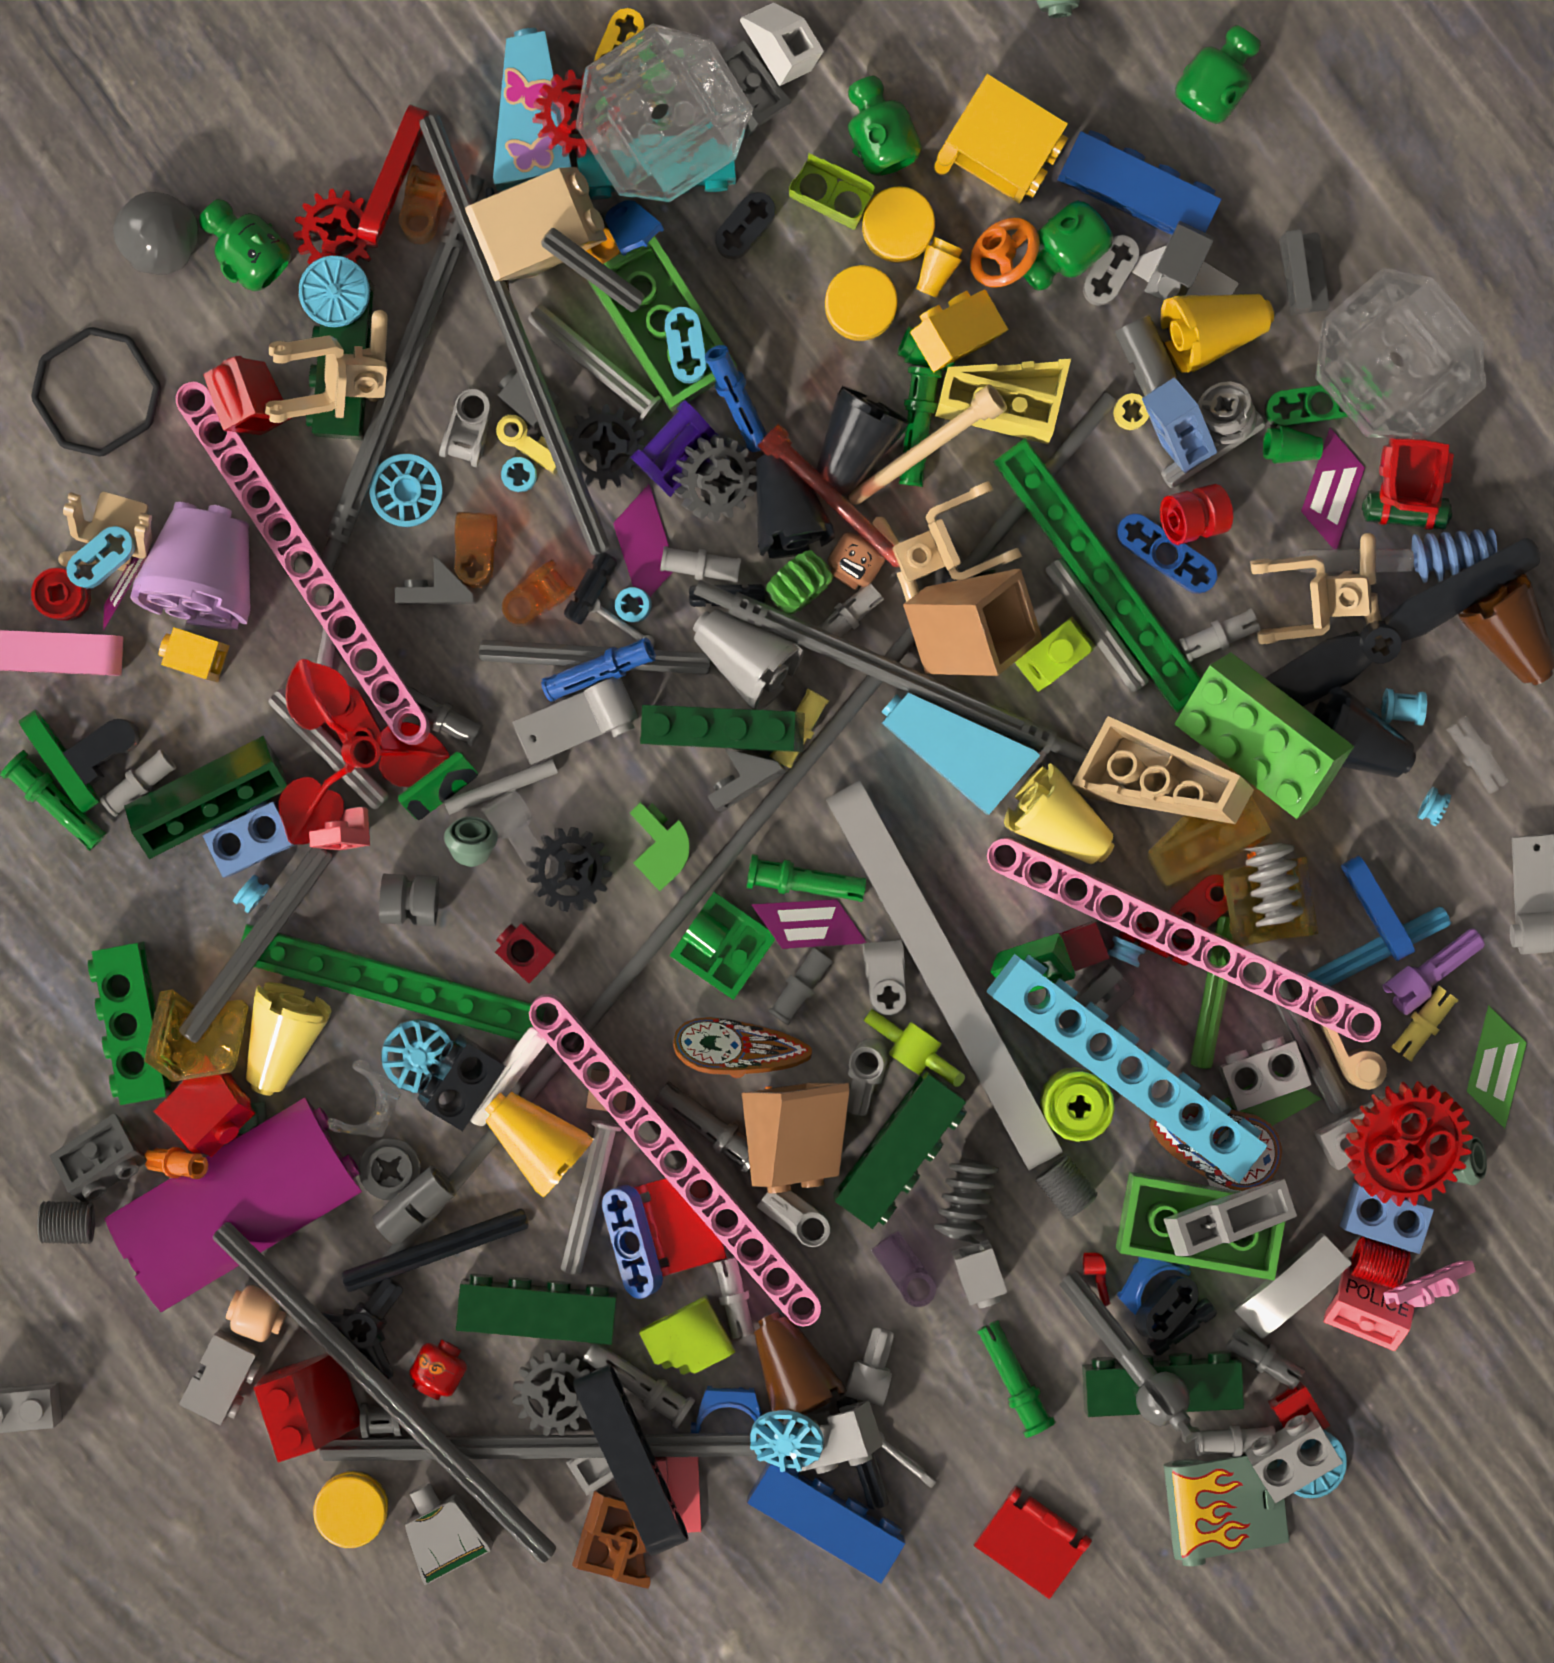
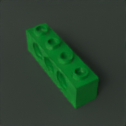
M144 942L91 951L93 959L88 960V972L91 982H97L100 997L95 998V1009L98 1020H104L107 1036L102 1037V1047L105 1058L112 1060L114 1074L109 1075L112 1096L119 1098L120 1105L169 1096L172 1093ZM118 974L125 976L130 982V990L125 996L116 994L112 988L113 979ZM124 1013H129L136 1018L137 1029L133 1034H126L120 1028L119 1020ZM131 1051L138 1052L144 1059V1068L139 1073L131 1071L127 1066L126 1059Z

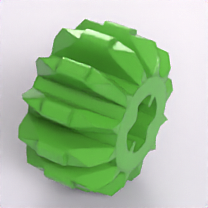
M812 550L805 551L802 554H798L793 560L779 569L777 574L771 577L766 591L779 609H782L789 615L795 614L808 604H811L815 598L819 597L828 588V585L832 582L833 574L820 556H817Z

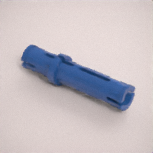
M718 345L706 352L705 360L716 379L715 389L719 396L725 398L733 419L745 440L747 449L751 452H757L766 448L770 443L769 435L766 433L745 388L747 381L743 373L737 371L727 346Z
M645 637L619 649L615 647L609 648L600 657L576 665L558 674L542 678L543 692L546 698L552 702L605 679L623 677L626 675V671L655 661L654 647L651 641Z

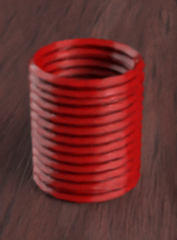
M1362 1236L1359 1238L1351 1258L1350 1275L1393 1289L1404 1284L1411 1262V1253L1408 1250L1406 1251L1405 1249Z

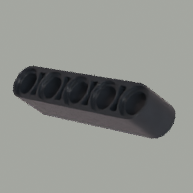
M608 1364L575 1379L573 1384L578 1399L648 1553L651 1556H655L689 1541L681 1515L611 1364Z

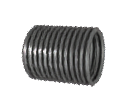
M1069 1155L1062 1156L1053 1162L1036 1178L1038 1185L1041 1186V1189H1044L1046 1195L1049 1196L1048 1198L1056 1205L1058 1211H1061L1060 1213L1065 1219H1070L1077 1215L1098 1196V1192H1095L1096 1190L1090 1185L1091 1183L1078 1170L1076 1164H1073L1074 1162L1071 1161L1072 1159L1069 1158Z
M43 1201L39 1206L37 1219L39 1241L49 1244L51 1242L53 1244L55 1242L57 1244L59 1242L61 1244H90L93 1241L95 1232V1208L93 1203L85 1201L83 1203L81 1201L79 1203L77 1201L75 1203L73 1201L71 1203L69 1201Z

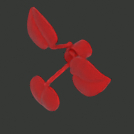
M307 659L297 661L288 677L286 685L287 709L292 719L304 729H317L326 721L330 728L342 735L346 741L342 746L341 754L346 764L327 778L322 785L314 778L301 777L291 781L282 791L279 799V814L287 840L293 845L310 843V831L325 829L326 822L341 820L344 812V800L340 794L328 790V788L347 773H351L354 768L371 767L382 756L379 768L384 778L393 785L410 787L450 757L443 744L430 732L422 743L409 745L399 740L389 726H386L380 734L382 749H380L377 741L369 736H354L351 731H347L332 719V717L343 714L349 705L350 689L347 681L338 671L331 667L314 663ZM402 722L401 731L405 736H414L421 728L419 725L410 722Z

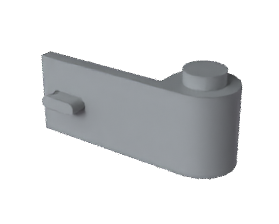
M612 677L586 689L584 692L513 721L512 724L530 765H533L611 731L613 737L624 734L635 728L632 721L639 717L622 678L616 679Z
M1554 833L1512 837L1515 924L1510 925L1511 945L1513 948L1518 947L1520 954L1554 952Z

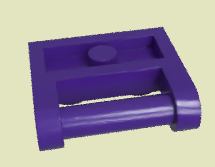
M685 400L677 406L678 412L644 449L642 451L637 449L630 457L669 497L681 486V483L673 480V475L682 473V468L676 464L677 459L687 460L689 456L686 454L685 448L688 446L696 450L698 448V438L701 437L710 443L712 435H718L705 419Z

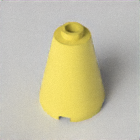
M1052 763L1048 764V770L1042 766L1027 779L1015 795V798L1020 801L1016 810L1013 811L1008 808L1005 814V827L1012 832L1088 864L1105 861L1114 848L1111 830L1071 785L1063 773Z
M267 982L264 984L263 989L260 985L257 986L254 994L246 1080L252 1084V1090L267 1096L273 1095L274 1092L283 1091L330 1018L332 1011L324 1000L316 996L313 1003L303 998L305 990L282 983Z

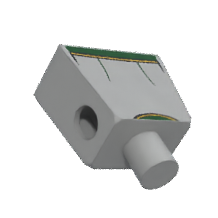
M430 1483L418 1487L409 1494L419 1513L407 1519L405 1529L424 1585L491 1551L493 1546L491 1538L457 1494L439 1501Z

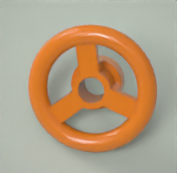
M1021 218L1004 219L987 228L978 238L971 252L970 268L974 278L987 287H1003L1023 277L1034 264L1039 252L1040 238L1036 228L1029 221ZM1008 230H1017L1012 236L1007 232ZM1028 239V248L1025 256L1013 268L1012 259L1016 255V249ZM982 258L995 259L1000 265L1001 275L993 276L987 274L982 268Z

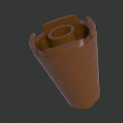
M1526 574L1467 608L1463 613L1458 614L1462 623L1522 683L1531 682L1533 685H1538L1553 675L1554 653L1531 581Z
M775 1312L758 1321L760 1328L754 1332L772 1411L789 1410L806 1415L830 1403L832 1392L837 1390L840 1397L847 1392L842 1381L799 1327L790 1321L787 1316L781 1317L779 1312ZM777 1419L779 1422L784 1424V1419Z

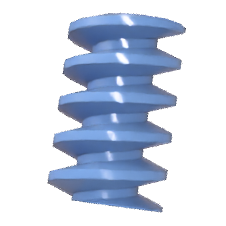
M1492 528L1488 529L1484 537L1482 531L1475 529L1468 538L1466 532L1462 530L1456 532L1454 540L1449 532L1441 533L1438 540L1433 533H1427L1423 542L1417 534H1414L1411 550L1415 571L1419 573L1423 583H1427L1430 571H1434L1438 582H1441L1444 579L1446 570H1450L1453 576L1461 572V569H1466L1497 553L1495 531Z

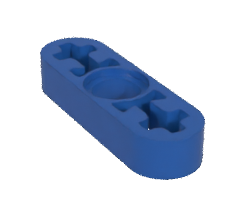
M1131 514L1119 522L1116 529L1118 542L1187 591L1201 594L1210 590L1215 585L1217 570L1210 560L1185 543L1180 545L1173 544L1167 538L1163 528L1145 516ZM1137 522L1142 525L1140 532L1149 539L1152 538L1153 532L1160 536L1151 544L1148 554L1141 550L1147 545L1141 539L1136 538L1132 542L1128 541L1127 536L1129 532L1124 529L1126 524L1133 526ZM1162 543H1170L1177 549V559L1171 565H1163L1156 558V549ZM1185 554L1192 558L1186 563L1188 566L1196 570L1201 566L1207 569L1204 574L1209 579L1207 584L1200 582L1196 586L1191 583L1193 576L1185 569L1181 570L1180 576L1174 573V570L1183 563Z
M1357 855L1341 864L1347 881L1393 958L1399 961L1414 953L1415 949L1407 932L1364 860Z
M621 1185L604 1195L602 1209L624 1288L632 1297L642 1299L660 1289L663 1276L641 1196L635 1188L629 1185ZM617 1201H626L627 1208H618ZM632 1219L633 1223L622 1226V1221L625 1220L626 1222ZM627 1232H633L637 1235L640 1241V1247L637 1252L627 1247L625 1243ZM640 1257L643 1258V1262L641 1263H632L633 1260H636ZM637 1276H647L648 1283L639 1282Z

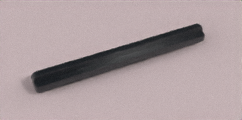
M517 1209L351 1268L342 1273L345 1289L348 1292H352L520 1232L529 1227L528 1219L523 1209Z

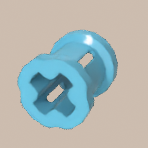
M1385 689L1381 706V718L1388 724L1391 720L1411 721L1415 725H1424L1427 711L1426 692H1418L1415 695L1394 693L1393 689Z

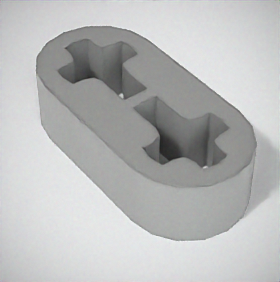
M1125 235L1114 237L1111 248L1096 261L1085 279L1083 294L1091 304L1105 306L1111 303L1137 263L1139 247L1131 237ZM1122 244L1126 245L1129 248L1127 255L1131 257L1130 262L1122 260L1117 269H1114L1110 266L1115 258V253L1111 251V248L1119 249ZM1105 272L1112 275L1107 284V288L1111 293L1110 295L1103 293L1100 297H1097L1093 294L1095 287L1091 284V281L1099 282Z

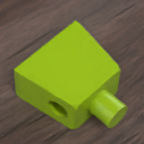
M1071 616L1014 663L1035 690L1039 692L1091 653L1096 646Z

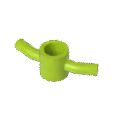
M871 1008L863 1021L895 1043L888 1053L918 1075H921L927 1066L954 1087H959L964 1082L965 1075L936 1054L942 1045L941 1042L912 1022L903 1031Z

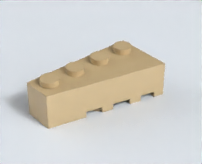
M1109 716L1106 718L1071 784L1086 798L1232 824L1237 823L1254 791L1240 775Z

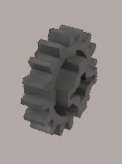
M714 434L710 439V443L700 437L697 439L698 448L696 450L688 446L685 448L686 454L689 456L687 460L677 459L676 464L682 468V473L673 475V480L681 483L682 486L674 491L675 495L684 499L682 503L684 508L693 511V514L701 519L707 516L713 521H719L720 513L728 518H732V508L734 506L743 510L746 508L742 500L744 495L754 496V492L748 488L749 483L756 482V476L749 473V470L756 466V462L750 458H745L749 450L741 445L737 446L738 442L729 437L723 440L722 437ZM727 455L733 460L736 469L730 467V460L726 458ZM695 487L701 489L700 496L704 497V501L698 497Z
M546 1350L544 1361L540 1362L535 1356L530 1358L531 1370L521 1366L518 1373L525 1380L514 1381L513 1388L521 1391V1394L515 1396L512 1401L515 1405L523 1404L524 1408L518 1415L520 1419L528 1416L532 1418L529 1429L533 1430L541 1424L544 1426V1435L548 1436L551 1428L557 1427L560 1436H564L566 1425L570 1424L573 1429L578 1430L580 1428L578 1417L587 1419L574 1386L566 1378L567 1371L576 1379L591 1372L590 1367L583 1368L582 1370L578 1368L579 1356H576L569 1362L566 1360L565 1350L560 1352L558 1358H553L550 1350ZM553 1368L551 1375L545 1379L532 1380L539 1372ZM556 1377H559V1392L565 1394V1396L560 1395L558 1400L555 1401L553 1409H551V1396L545 1390H550L556 1381ZM529 1396L539 1401L544 1409L543 1414L534 1408ZM566 1406H577L570 1414L557 1418L558 1412Z

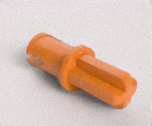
M172 1147L168 1150L155 1148L153 1151L147 1150L144 1154V1157L147 1159L145 1163L147 1169L164 1172L170 1178L186 1176L192 1179H200L204 1177L208 1170L206 1157H202V1154L186 1153L180 1147Z

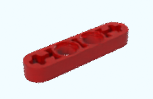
M411 104L408 106L363 212L357 232L358 238L374 244L379 242L423 137L420 120L428 117L429 111Z

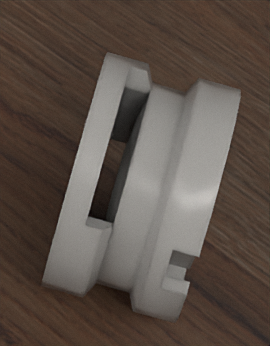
M1230 381L1215 384L1202 394L1198 402L1214 442L1235 444L1247 438L1257 424V413L1248 389L1239 383Z

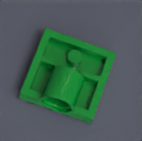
M713 892L670 954V957L734 1000L775 941V938L768 928L716 892Z

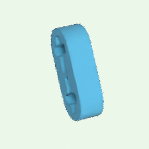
M678 307L669 312L665 319V332L671 368L674 376L679 381L694 383L704 376L707 366L700 320L692 309ZM680 315H685L686 321H693L694 327L688 328V342L681 343L679 330L671 329V325L677 323V317ZM690 348L693 360L700 361V366L694 368V374L687 375L685 369H678V364L684 362L682 349Z
M113 526L104 529L68 561L67 575L70 581L76 586L86 589L98 586L131 558L136 548L135 539L130 532L121 527ZM113 535L116 538L124 536L125 541L121 544L124 548L123 553L119 554L112 551L106 557L102 555L111 546L108 540L110 536ZM98 558L100 562L91 570L94 577L92 579L86 577L79 579L77 575L81 569L78 564L81 561L90 564Z

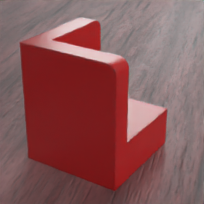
M1301 1381L1293 1390L1288 1388L1268 1401L1284 1428L1292 1418L1299 1415L1305 1416L1310 1412L1313 1413L1323 1430L1330 1426Z

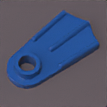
M626 200L616 204L605 216L608 228L623 256H626L627 252L642 246L647 247L648 242L659 231L664 230L661 222L633 200Z

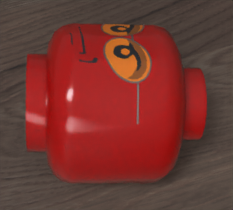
M441 1339L438 1345L433 1343L424 1344L409 1369V1375L414 1380L412 1387L438 1401L441 1396H452L467 1370V1364L459 1357L462 1350Z

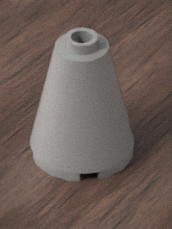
M714 610L711 613L704 612L693 627V630L696 632L694 641L745 702L755 710H763L775 700L785 688L781 683L787 673L793 677L803 657L804 651L796 643L720 610Z

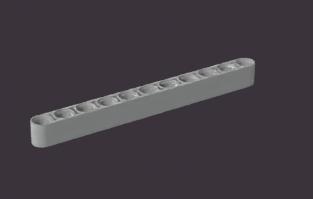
M860 780L826 798V802L1028 1171L1063 1153Z

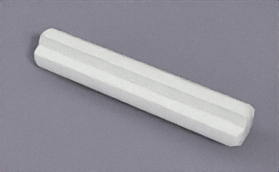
M530 1027L503 1062L506 1067L470 1121L473 1124L481 1127L486 1124L485 1120L490 1114L485 1111V1108L500 1092L505 1097L508 1095L547 1043L534 1027Z

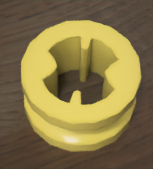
M1134 393L1124 395L1114 406V419L1123 429H1138L1149 418L1141 395ZM1125 402H1129V406L1133 402L1139 404L1141 407L1137 412L1141 417L1139 421L1134 422V418H1132L1128 422L1123 418L1125 409L1122 405Z

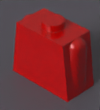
M234 356L203 374L223 431L263 435L286 422H271L269 420L270 415L265 414V407L268 402L281 401L283 398L264 361Z
M209 1056L153 1111L169 1125L193 1154L204 1153L210 1157L224 1144L231 1142L237 1136L239 1129L255 1114L250 1105V1098L236 1083L227 1067Z

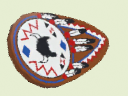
M713 1017L695 1018L684 1022L676 1030L673 1040L675 1054L685 1065L700 1072L729 1074L733 1078H741L745 1074L792 1068L809 1061L812 1056V1048L808 1044L783 1032L740 1021Z
M1185 1106L1182 1112L1183 1120H1193L1199 1112V1107ZM1231 1110L1228 1113V1116L1238 1124L1245 1118L1261 1130L1262 1133L1258 1139L1267 1145L1266 1149L1240 1183L1236 1182L1152 1117L1149 1121L1151 1132L1169 1154L1207 1179L1231 1190L1244 1191L1266 1184L1274 1177L1281 1164L1282 1146L1278 1133L1270 1123L1253 1114ZM1221 1126L1215 1130L1213 1134L1214 1144L1226 1141L1229 1136L1228 1126Z

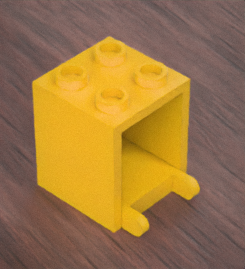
M987 74L938 153L934 170L938 175H945L955 163L1020 204L1025 195L1031 198L1034 197L1048 173L1042 167L1046 161L1053 165L1069 139L1063 135L1068 123Z

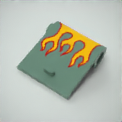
M1246 1454L1240 1457H1228L1206 1462L1197 1459L1176 1460L1163 1465L1174 1559L1182 1560L1183 1566H1199L1206 1563L1205 1558L1289 1543L1285 1500L1282 1499L1277 1503L1274 1502ZM1277 1459L1270 1462L1267 1469H1276Z

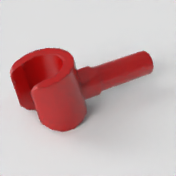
M1084 1253L1083 1275H1095L1099 1298L1105 1306H1108L1111 1303L1105 1282L1106 1263L1104 1257L1100 1253Z

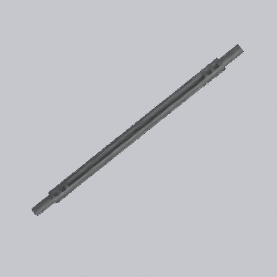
M470 174L466 185L473 202L476 203L485 180ZM453 209L386 379L385 396L379 398L326 533L329 539L321 558L331 573L343 544H348L464 246L465 238Z
M700 579L696 585L693 594L729 609L728 613L1045 753L1053 751L1082 764L1089 752L1085 748L1057 737L1056 731L742 593L736 592L734 595Z

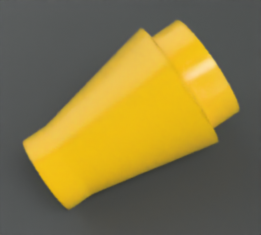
M934 237L931 245L926 247L916 289L937 298L940 290L961 263L962 259H959L963 249Z

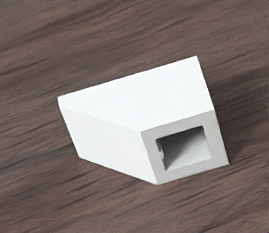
M771 3L740 19L741 24L779 86L811 72L824 52L806 20L776 3Z

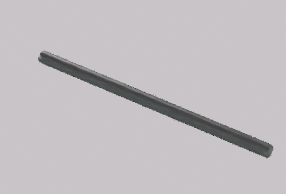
M437 114L425 117L420 120L421 130L590 554L598 555L610 549L609 541L505 280L494 281L465 208L474 204L440 117Z
M224 1223L214 1233L213 1240L539 1563H544L553 1556L556 1545L231 1223Z
M750 1433L644 1434L654 1457L757 1456L755 1451L750 1449ZM595 1434L564 1436H446L468 1459L605 1458ZM412 1436L339 1437L319 1448V1454L323 1461L435 1460Z

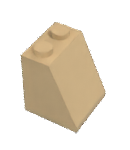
M577 167L557 168L465 208L494 281L533 278L562 263L560 259L541 245L544 235L551 228L557 229L585 251L607 240L603 231V219L600 213L593 207L588 194V182Z

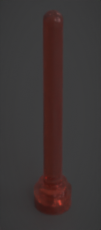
M778 423L757 446L768 457L772 454L776 459L780 457L892 566L900 567L892 550L894 545L791 446L793 442L788 438L790 434Z

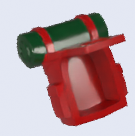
M1389 438L1388 445L1383 446L1379 465V474L1384 477L1380 491H1368L1362 503L1365 522H1374L1384 526L1386 524L1422 527L1424 530H1445L1452 518V505L1449 498H1442L1444 484L1450 483L1452 477L1454 453L1449 451L1450 444L1419 438Z

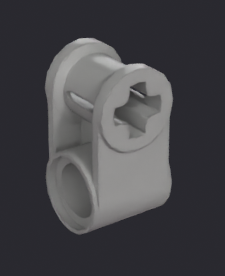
M469 389L463 391L458 396L450 422L442 439L439 452L440 457L446 458L447 455L470 461L471 466L478 467L493 414L492 401L485 393L477 389ZM473 397L481 398L484 402L482 415L477 418H468L464 411L466 401ZM455 442L470 445L471 448L468 449L462 446L455 445Z
M902 940L863 943L866 978H868L871 1005L881 1014H896L903 1009L906 1003L905 960ZM890 986L891 992L898 993L899 996L897 1001L892 1002L891 1009H886L885 1003L878 1002L877 995L883 994L884 987Z

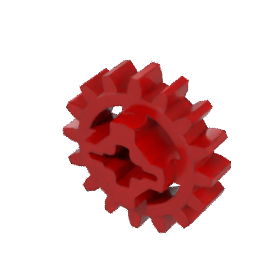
M568 70L565 74V81L558 74L554 75L550 80L552 87L544 84L539 90L544 98H536L533 103V107L541 110L532 118L533 123L543 125V128L537 134L538 137L549 136L551 138L548 145L550 150L554 149L557 145L562 146L563 157H567L571 150L575 149L578 158H583L587 147L593 154L597 153L601 149L600 142L607 144L612 138L607 130H615L619 123L615 119L610 118L619 110L618 105H609L608 103L614 92L612 90L604 93L601 91L600 88L604 81L601 78L596 80L594 84L589 82L588 71H585L580 79H576L574 71ZM566 90H579L583 93L570 94ZM594 101L599 108L600 117L595 113ZM583 103L584 106L581 109L579 118L568 125L567 122L571 118L572 111ZM551 111L556 114L557 127L552 120ZM579 133H580V134H582L585 138L576 139V138H571V137H568V136H569L570 134H579Z
M329 189L328 199H323L320 194L316 193L314 198L317 204L313 207L307 203L302 204L307 215L306 217H295V222L302 227V230L294 232L293 236L296 240L304 241V244L298 248L301 255L311 253L307 261L309 265L322 257L340 256L342 251L351 246L356 249L343 257L354 261L357 265V260L360 258L367 262L371 260L366 250L368 247L378 248V243L374 244L358 238V229L352 228L350 224L351 212L355 213L361 221L362 210L366 204L362 197L353 203L350 191L346 190L342 198H338L335 190ZM334 208L331 214L323 218L318 217L323 211ZM338 224H340L344 232L349 234V236L338 235L335 241H333V238L324 229H336ZM311 233L322 238V253L314 247Z

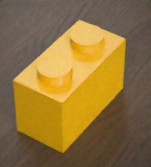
M985 289L972 296L967 290L948 301L950 307L942 310L941 306L937 305L919 316L922 323L910 331L933 373L990 344L1009 330Z
M173 627L172 633H166L163 637L159 656L163 657L161 663L163 666L218 682L230 645Z

